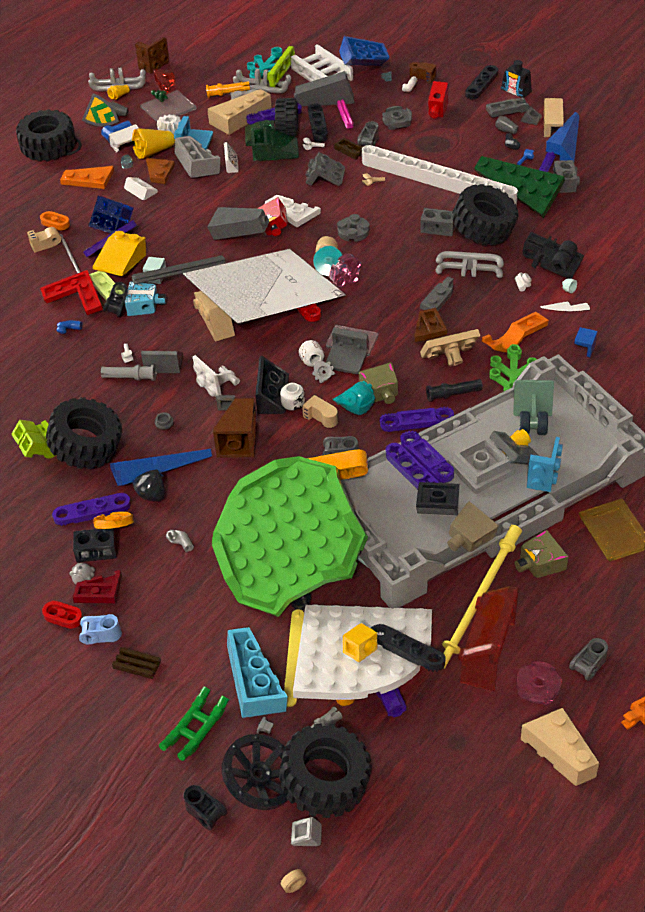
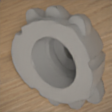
M318 361L314 365L312 375H315V379H319V382L322 383L335 374L332 371L334 367L330 366V362Z
M78 563L69 574L76 584L84 580H91L95 569L88 564Z

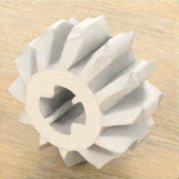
M170 114L160 117L157 121V129L171 131L174 134L178 128V123L181 122L180 117Z

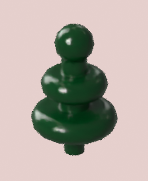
M164 90L151 91V95H155V98L159 99L160 102L168 99L167 92Z

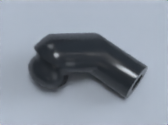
M511 133L506 134L505 146L510 149H519L521 146L520 142L514 139Z

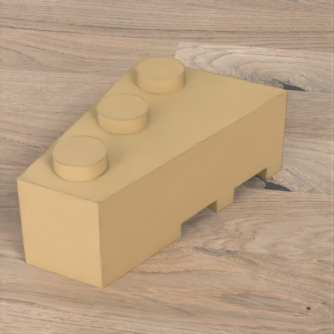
M202 291L195 292L194 306L199 310L215 342L235 336L231 317Z

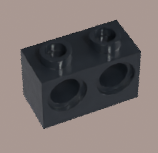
M114 528L73 531V552L76 562L117 558V539Z

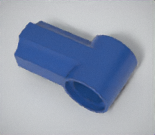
M129 121L113 127L106 125L103 127L101 134L110 143L109 134L132 125Z

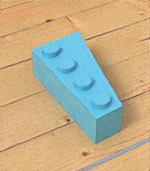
M250 628L228 630L227 649L242 718L286 712L288 696L281 689L278 678L271 671L270 664L261 653V648Z

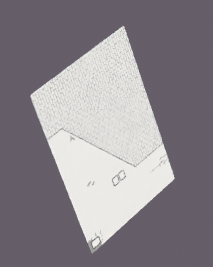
M290 249L183 273L184 276L237 323L346 295Z

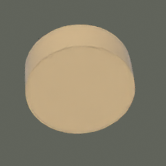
M300 869L293 870L282 879L281 886L286 893L295 892L304 885L306 877Z

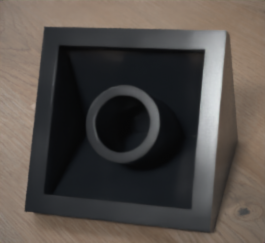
M419 482L416 500L417 514L458 515L460 484Z

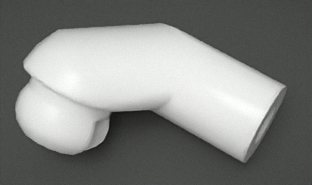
M411 77L408 84H403L402 90L404 92L407 91V93L411 92L417 83V78Z

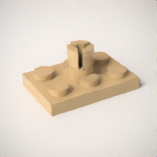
M475 329L426 341L420 351L422 358L428 357V359L438 357L439 354L445 353L450 367L459 365L463 362L459 350H470L480 337L479 330Z

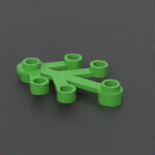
M512 344L507 349L510 369L501 363V357L492 356L490 359V365L494 368L490 370L489 377L504 387L503 391L512 388L513 383L528 364L537 360L536 358L527 359V364L517 370L518 360L521 358L522 353L520 346L517 344ZM501 372L510 378L509 381L501 376Z

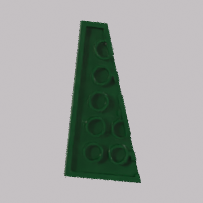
M484 156L480 157L474 167L475 171L485 179L517 188V200L527 205L532 211L539 213L542 218L545 217L565 182L564 176Z

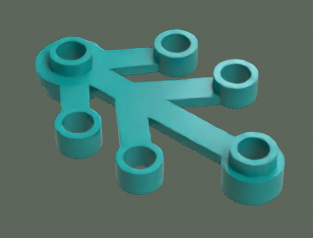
M280 47L272 48L271 56L265 63L261 55H255L254 62L247 63V70H250L249 77L255 79V69H260V75L263 78L264 70L272 69L276 64L273 62L279 60L282 56V49Z

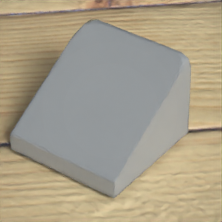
M313 817L292 822L291 845H321V823Z

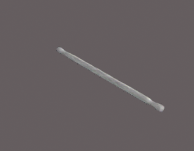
M60 234L61 239H62L61 241H62V243H63V245H64V247H65V249H66V251H67V253H68V255H69V257H70V259H71V261H72V263H73V265H74V267H75L77 273H80V270H79V268H78V266H77V264H76V262H75V260H74V258H73V256H72V254H71V252H70V250H69V248H68V246H67L65 240L63 239V235Z

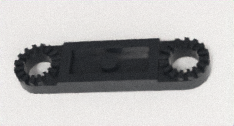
M494 65L486 66L466 88V98L470 100L471 98L472 100L478 99L493 82L494 78L498 76V67Z
M312 103L308 106L312 136L315 141L322 142L328 138L322 105Z
M376 624L371 627L378 634L380 632L384 634L377 635V644L383 646L384 649L418 666L421 665L428 669V671L432 670L434 672L436 670L438 672V670L444 669L446 657L442 652L387 625Z

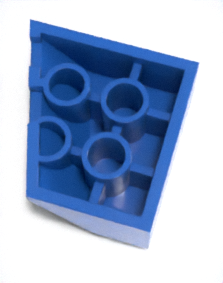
M347 36L343 37L339 53L344 65L382 66L389 60V54L384 43Z

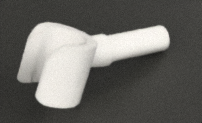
M309 138L303 139L304 143H306L303 144L306 150H310L312 147L325 146V143L311 142Z
M124 344L125 352L121 353L123 361L127 363L134 359L128 344Z

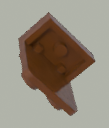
M162 37L151 45L139 41L135 43L138 69H144L147 73L152 74L169 62L167 38Z

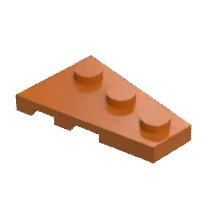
M114 166L65 170L60 182L61 185L105 189L114 172Z

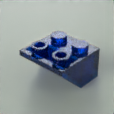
M98 195L89 226L111 234L129 223L134 207Z

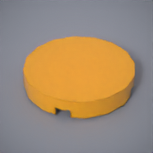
M112 512L108 516L101 514L93 519L94 528L98 529L118 528L134 522L133 515L129 512Z

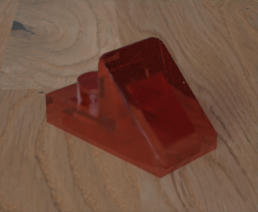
M153 69L156 84L161 91H166L168 95L170 86L175 84L174 72Z

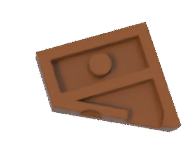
M146 158L150 181L152 183L166 184L175 167L174 161Z

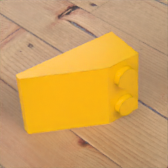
M116 231L107 239L93 265V269L123 276L146 256L145 237Z

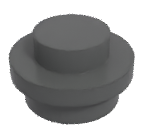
M162 412L156 416L155 426L157 428L168 429L173 425V418L169 413Z

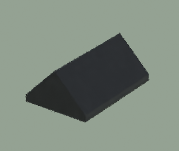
M262 355L259 357L255 395L257 414H284L286 408L282 406L280 393L281 389L288 384L289 373Z

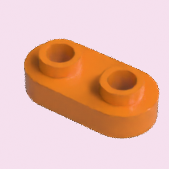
M47 211L40 215L41 224L44 226L55 227L60 231H64L70 226L69 218L65 215L52 211Z

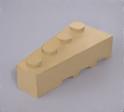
M259 89L208 108L209 124L230 135L247 125L246 116L248 114H256L258 111L271 109V94Z

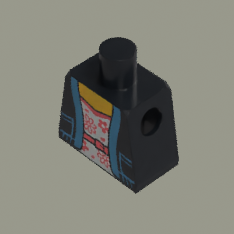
M516 60L514 64L505 70L501 90L520 98H525L532 92L531 72L522 67L523 62L521 60Z

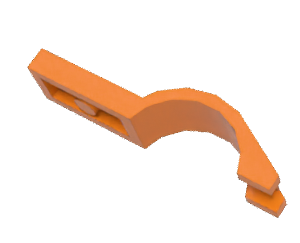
M534 312L513 322L501 338L492 340L491 335L488 334L482 337L481 341L494 350L507 352L510 345H518L524 337L546 327L549 320Z

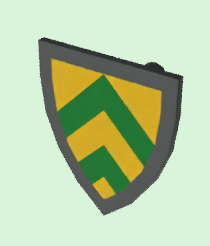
M93 93L82 121L94 126L113 125L119 122L115 110L108 101Z

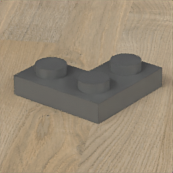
M493 431L489 437L494 442V446L507 455V459L513 463L528 464L531 455L539 456L530 446L518 445L505 432Z

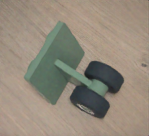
M515 380L513 415L520 416L519 431L524 429L529 434L530 429H537L538 435H547L548 416H552L553 380Z

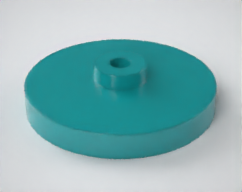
M324 246L315 253L313 262L318 273L323 276H334L341 271L344 260L342 253L337 248Z

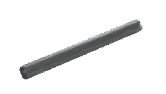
M221 255L132 275V281L134 284H140L225 264V258Z

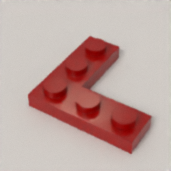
M88 270L40 288L46 304L78 292L87 315L103 310Z

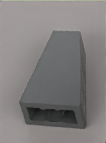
M345 71L295 86L296 93H294V98H296L301 106H309L312 103L337 105V101L342 99L346 104L355 103L354 93Z
M218 207L207 228L214 240L265 232L269 224V218L263 209Z

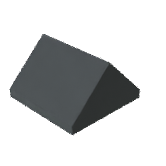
M141 351L143 366L156 365L157 373H180L183 352Z

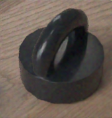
M307 593L292 601L291 606L296 610H305V605L311 604V595Z

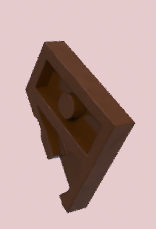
M436 308L419 311L416 333L414 334L415 342L447 335V328Z

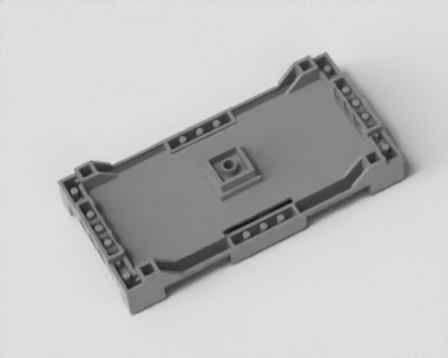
M559 354L550 359L543 356L529 363L517 380L554 381L552 416H548L547 435H538L537 429H530L528 435L530 436L531 443L528 446L539 456L551 458L555 439L560 437L559 444H563L562 455L558 456V458H561L560 470L555 471L558 473L557 484H552L549 494L495 521L499 525L496 536L472 552H468L463 546L457 551H453L447 544L452 538L449 535L450 525L457 515L417 514L416 500L418 490L386 459V449L367 458L368 473L366 475L340 481L356 517L368 535L364 549L359 552V556L380 581L381 598L389 608H399L426 594L427 582L483 552H486L491 558L495 557L501 549L499 542L501 539H504L511 525H516L522 529V533L515 543L517 545L562 521L564 509L615 482L623 488L644 477L645 433L632 422L633 415L584 371H576ZM514 383L512 388L418 433L422 439L424 438L454 468V478L447 483L460 484L458 514L470 501L492 520L545 492L527 488L529 463H513L509 461L506 457L507 455L496 448L494 442L489 438L493 431L505 432L510 437L515 431L519 430L520 416L513 415ZM403 462L401 465L404 467H408L411 465V463ZM444 471L440 473L444 476V474L446 475L448 472ZM415 474L413 477L420 479L424 476L422 474Z

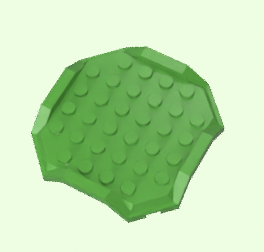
M297 456L274 460L238 481L227 499L213 532L212 547L224 580L238 603L279 617L290 602L326 583L352 578L358 564L356 562L359 552L363 551L368 535L349 502L340 481L339 469L334 465Z

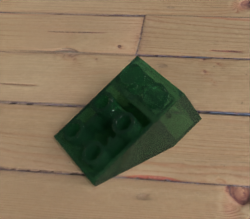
M268 127L251 128L253 161L299 158L297 138Z

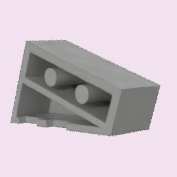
M191 136L175 138V155L190 178L219 174L220 157L218 155L214 156L209 149L205 150L202 148V144Z

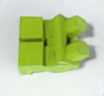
M19 419L12 432V436L25 457L32 458L33 454L44 455L48 459L55 457L46 442L48 428L46 420L42 421L41 424L35 425L34 422Z

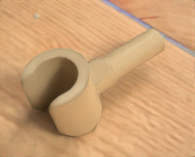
M365 173L363 177L366 180H362L367 186H370L373 182L385 181V177L375 178Z

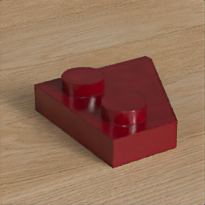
M121 570L114 571V575L103 578L100 575L91 580L77 582L73 594L74 603H115L121 580Z

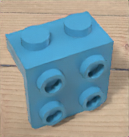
M183 116L181 122L178 123L177 130L174 132V139L191 136L201 143L202 148L206 150L213 137V131L191 129L189 116Z
M560 437L555 439L551 458L536 455L530 456L527 488L551 492L552 484H557L558 473L555 471L560 470L561 458H558V456L562 455L563 444H559Z

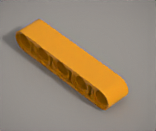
M360 449L307 458L336 466L339 469L340 480L360 477L368 473L367 453Z

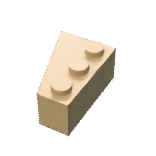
M563 708L522 725L521 740L524 743H529L537 750V754L554 764V768L575 786L596 777L599 762Z

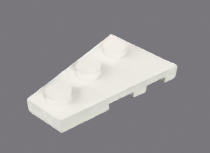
M275 195L265 201L266 204L279 197L286 207L287 221L296 227L321 213V208L319 207L310 208L306 203L297 204L294 203L293 199L280 195Z

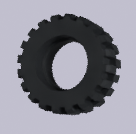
M47 109L46 111L32 112L30 115H26L24 119H21L16 127L20 150L23 155L31 160L36 159L41 162L42 160H57L59 157H64L66 153L71 152L76 143L73 122L62 111Z
M475 184L465 188L460 193L452 212V219L456 229L458 228L459 232L465 235V238L471 239L475 243H482V245H496L509 238L518 220L519 213L514 200L509 198L506 192L503 193L501 189L493 188L491 185L479 184L477 186Z
M80 397V399L72 398L69 401L66 400L60 403V405L53 409L46 432L47 446L54 456L57 455L59 461L66 462L68 466H77L78 469H83V467L93 469L95 466L98 468L110 462L112 457L115 456L122 435V424L117 414L114 415V411L110 407L107 408L103 402L98 403L92 398L87 400L85 397ZM72 430H88L97 437H83Z
M320 723L314 724L313 728L310 726L302 728L301 732H296L292 739L287 742L281 761L279 780L282 782L281 788L283 793H288L287 799L292 804L296 803L297 809L302 812L307 810L311 816L316 817V814H320L322 818H330L331 814H334L335 817L343 815L344 810L350 812L354 809L355 805L361 802L370 779L372 765L370 764V754L366 752L367 747L362 741H358L359 737L353 732L350 734L347 732L348 729L342 726L337 728L335 724L328 723L327 726H323ZM315 759L330 760L341 767L345 777L337 781H323L311 775L306 769L305 764Z

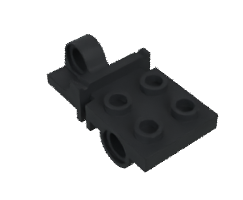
M530 232L524 242L522 252L526 258L534 259L532 267L536 268L541 263V267L565 278L572 279L584 258L583 254L577 252V245L570 240H566L560 245L556 243V238L554 241L551 240L552 236L546 239Z

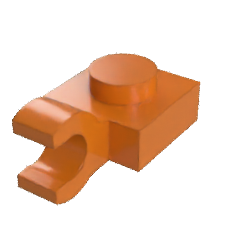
M645 697L631 704L630 709L632 711L623 715L625 720L621 723L626 729L632 728L640 720L645 725Z

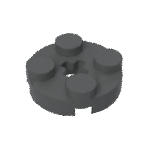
M392 106L387 108L385 113L383 112L382 121L390 130L409 127L412 121V112L408 108L406 110L402 109V106Z
M352 214L350 217L338 221V236L345 241H349V239H354V242L361 241L369 235V222L358 214Z

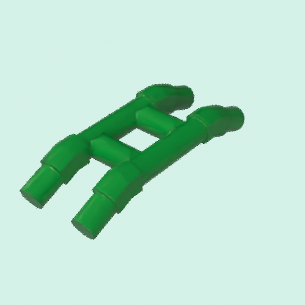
M203 686L190 709L174 730L159 744V748L165 751L179 740L180 735L184 736L190 741L177 755L179 760L184 761L198 749L199 744L216 721L221 718L229 699L221 695L217 705H215L210 716L200 710L203 708L211 690ZM193 718L204 723L197 733L186 728Z

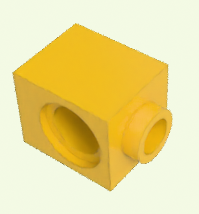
M362 623L343 635V653L357 662L362 661L377 650V632Z

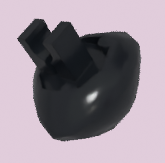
M157 469L142 473L133 480V489L144 500L152 502L161 501L165 498L164 475L160 474Z

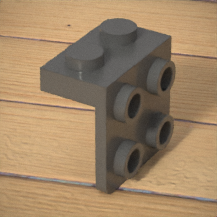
M318 152L314 159L311 158L308 163L309 169L305 175L307 176V184L312 185L318 175L337 186L342 184L345 171L344 165Z
M333 328V345L326 362L331 363L330 366L334 367L333 370L359 374L369 350L368 334Z

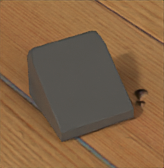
M530 107L520 121L537 125L542 115Z
M235 395L216 396L218 410H227L236 398Z

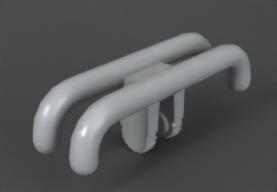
M110 68L111 79L99 80L95 77L94 73H90L88 82L93 90L99 92L107 91L112 85H128L130 90L139 89L145 84L146 71L141 69L139 77L124 78L123 69L119 68L118 74L120 78H116L114 69Z
M255 69V79L244 77L241 70H237V76L233 77L234 83H240L239 80L241 82L249 81V84H255L250 85V89H261L270 93H284L291 83V75L288 74L286 75V80L279 81L276 87H268L270 86L267 80L268 70H264V79H261L260 69Z
M444 251L436 258V262L439 264L436 268L437 274H441L443 269L450 268L462 269L461 276H465L467 270H471L472 277H476L477 270L493 271L496 273L497 278H502L503 276L501 269L504 265L503 259L495 254ZM445 258L463 259V263H461V262H443V263H442V261H443V259H445ZM477 260L495 261L497 265L477 264Z

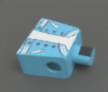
M129 282L125 301L127 316L151 314L156 311L157 304H166V294H157L155 284H134Z

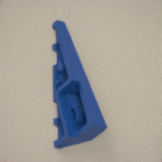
M577 112L547 140L546 152L551 153L553 151L554 154L560 155V161H575L579 114Z
M211 449L110 463V468L119 486L133 482L137 476L147 471L157 469L159 473L211 457L212 454Z

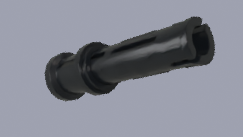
M481 379L449 385L441 383V385L433 387L428 385L426 386V395L429 402L438 398L448 399L451 395L481 391L483 384Z

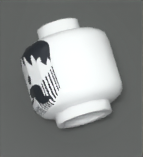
M289 383L281 389V403L284 408L298 410L305 403V393L301 385Z

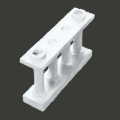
M318 44L315 45L316 53L309 57L301 59L297 55L291 56L292 70L310 82L327 77L326 74L334 70L337 73L345 71L348 80H353V67L344 65L341 59ZM316 59L320 60L319 62L314 63L312 65L309 64V62H312ZM324 65L329 66L323 70H317V68H320Z

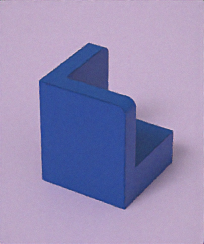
M580 327L574 343L579 346L588 347L587 357H591L596 345L598 331Z

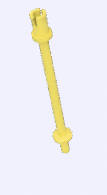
M511 525L504 539L500 540L499 546L501 549L450 641L442 643L445 648L443 654L446 657L444 669L453 653H460L461 649L458 647V644L506 555L515 550V543L522 533L520 527Z

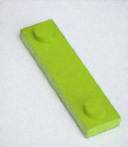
M288 46L270 72H268L267 80L270 87H275L291 66V56L295 55L293 46Z

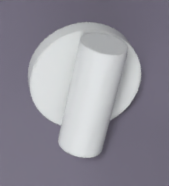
M520 272L515 277L520 291H525L526 287L529 288L531 286L530 282L532 280L527 273L523 274Z

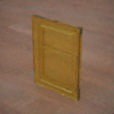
M623 499L579 512V516L609 562L645 550V531Z

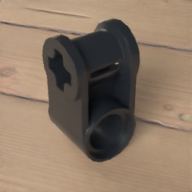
M116 282L113 285L103 312L108 311L120 317L128 291L125 283ZM121 290L123 294H117L115 291Z
M192 785L184 791L183 796L187 812L196 818L207 830L211 831L214 827L213 824L221 816L227 815L228 812L224 805L208 794L202 787ZM193 798H199V799H200V800H198L197 802H191V801H190V800H192Z

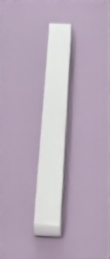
M367 145L362 148V163L365 166L459 194L471 185H491L493 188L501 189L503 193L506 192L508 197L514 200V204H517L518 190L513 186L379 147Z

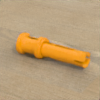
M249 81L227 85L220 83L213 86L206 85L208 98L216 95L222 96L223 94L235 91L250 90Z

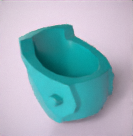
M361 381L335 397L333 401L338 405L340 404L346 410L361 415L370 410L375 396L371 388L372 385Z

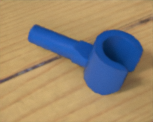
M526 149L517 165H521L526 159L532 160L534 158V150Z

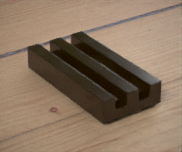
M342 138L334 144L335 150L355 160L362 156L363 147L346 138Z
M122 647L119 649L120 653L116 655V661L112 663L113 669L153 679L161 663L160 657ZM121 662L130 663V664H133V666L127 665V664H124V663H121ZM139 667L149 668V669H151V671H150V670H146V669H142V668H139Z

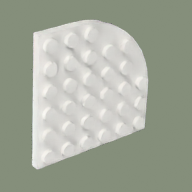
M305 605L293 686V698L362 699L368 698V694L375 692L383 694L405 684L420 671L421 665L418 666L378 644L375 652L362 661L357 662L343 653V635L360 623L369 628L376 624H384L431 647L432 609Z

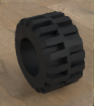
M277 98L275 128L278 137H296L298 134L299 114L296 98Z

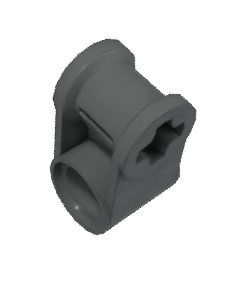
M371 121L365 124V127L358 136V145L375 146L379 139V125L377 122Z
M353 436L327 437L323 440L325 449L322 452V456L358 450V440Z
M601 638L590 640L582 651L573 658L569 669L578 671L585 676V680L590 681L606 662L607 642Z

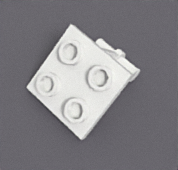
M196 355L193 356V368L197 374L196 381L201 387H205L212 397L221 395L220 385L226 381H230L234 385L239 384L240 380L235 376L234 372L228 370L225 366L220 367V373L216 374Z

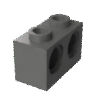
M573 160L554 161L553 174L561 175L565 178V182L558 193L576 192L580 178L577 176V166H574Z
M424 208L420 222V233L453 236L455 229L452 219L453 211Z

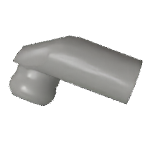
M169 530L167 532V539L171 543L182 545L185 552H189L194 548L185 532Z

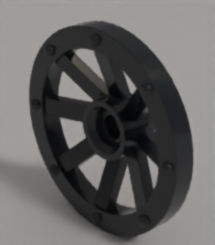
M261 734L246 735L234 741L226 751L221 767L222 777L229 792L242 804L257 810H272L289 801L287 799L288 793H283L281 785L270 780L279 778L280 769L271 771L270 766L278 756L282 759L285 746L278 740ZM252 745V764L240 750L241 748ZM260 746L273 751L265 762L260 761ZM234 755L245 770L232 767ZM234 777L247 779V783L241 788ZM252 787L256 788L260 798L248 794V791ZM265 787L277 792L280 796L269 799Z

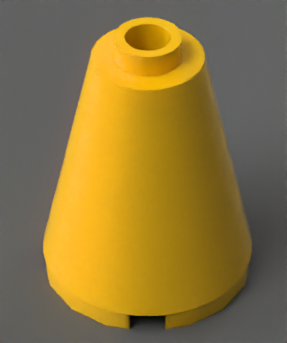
M137 128L132 132V141H135L133 150L139 159L152 156L172 147L175 143L174 134L171 131Z

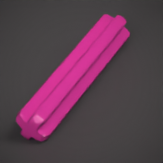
M343 99L341 101L338 100L337 106L346 128H353L354 123Z

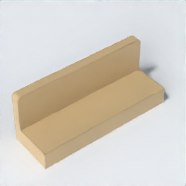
M562 98L544 99V137H550L551 127H563L564 124Z

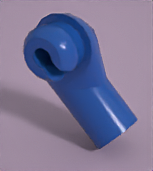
M68 320L59 322L57 324V332L65 334L66 329L81 330L83 326L82 321Z

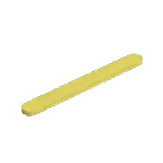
M299 609L294 610L291 616L284 688L288 696V707H292L297 703V698H293V686L304 612Z

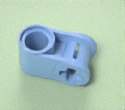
M112 614L86 616L81 619L82 633L79 635V640L84 644L115 642L122 635L118 619Z

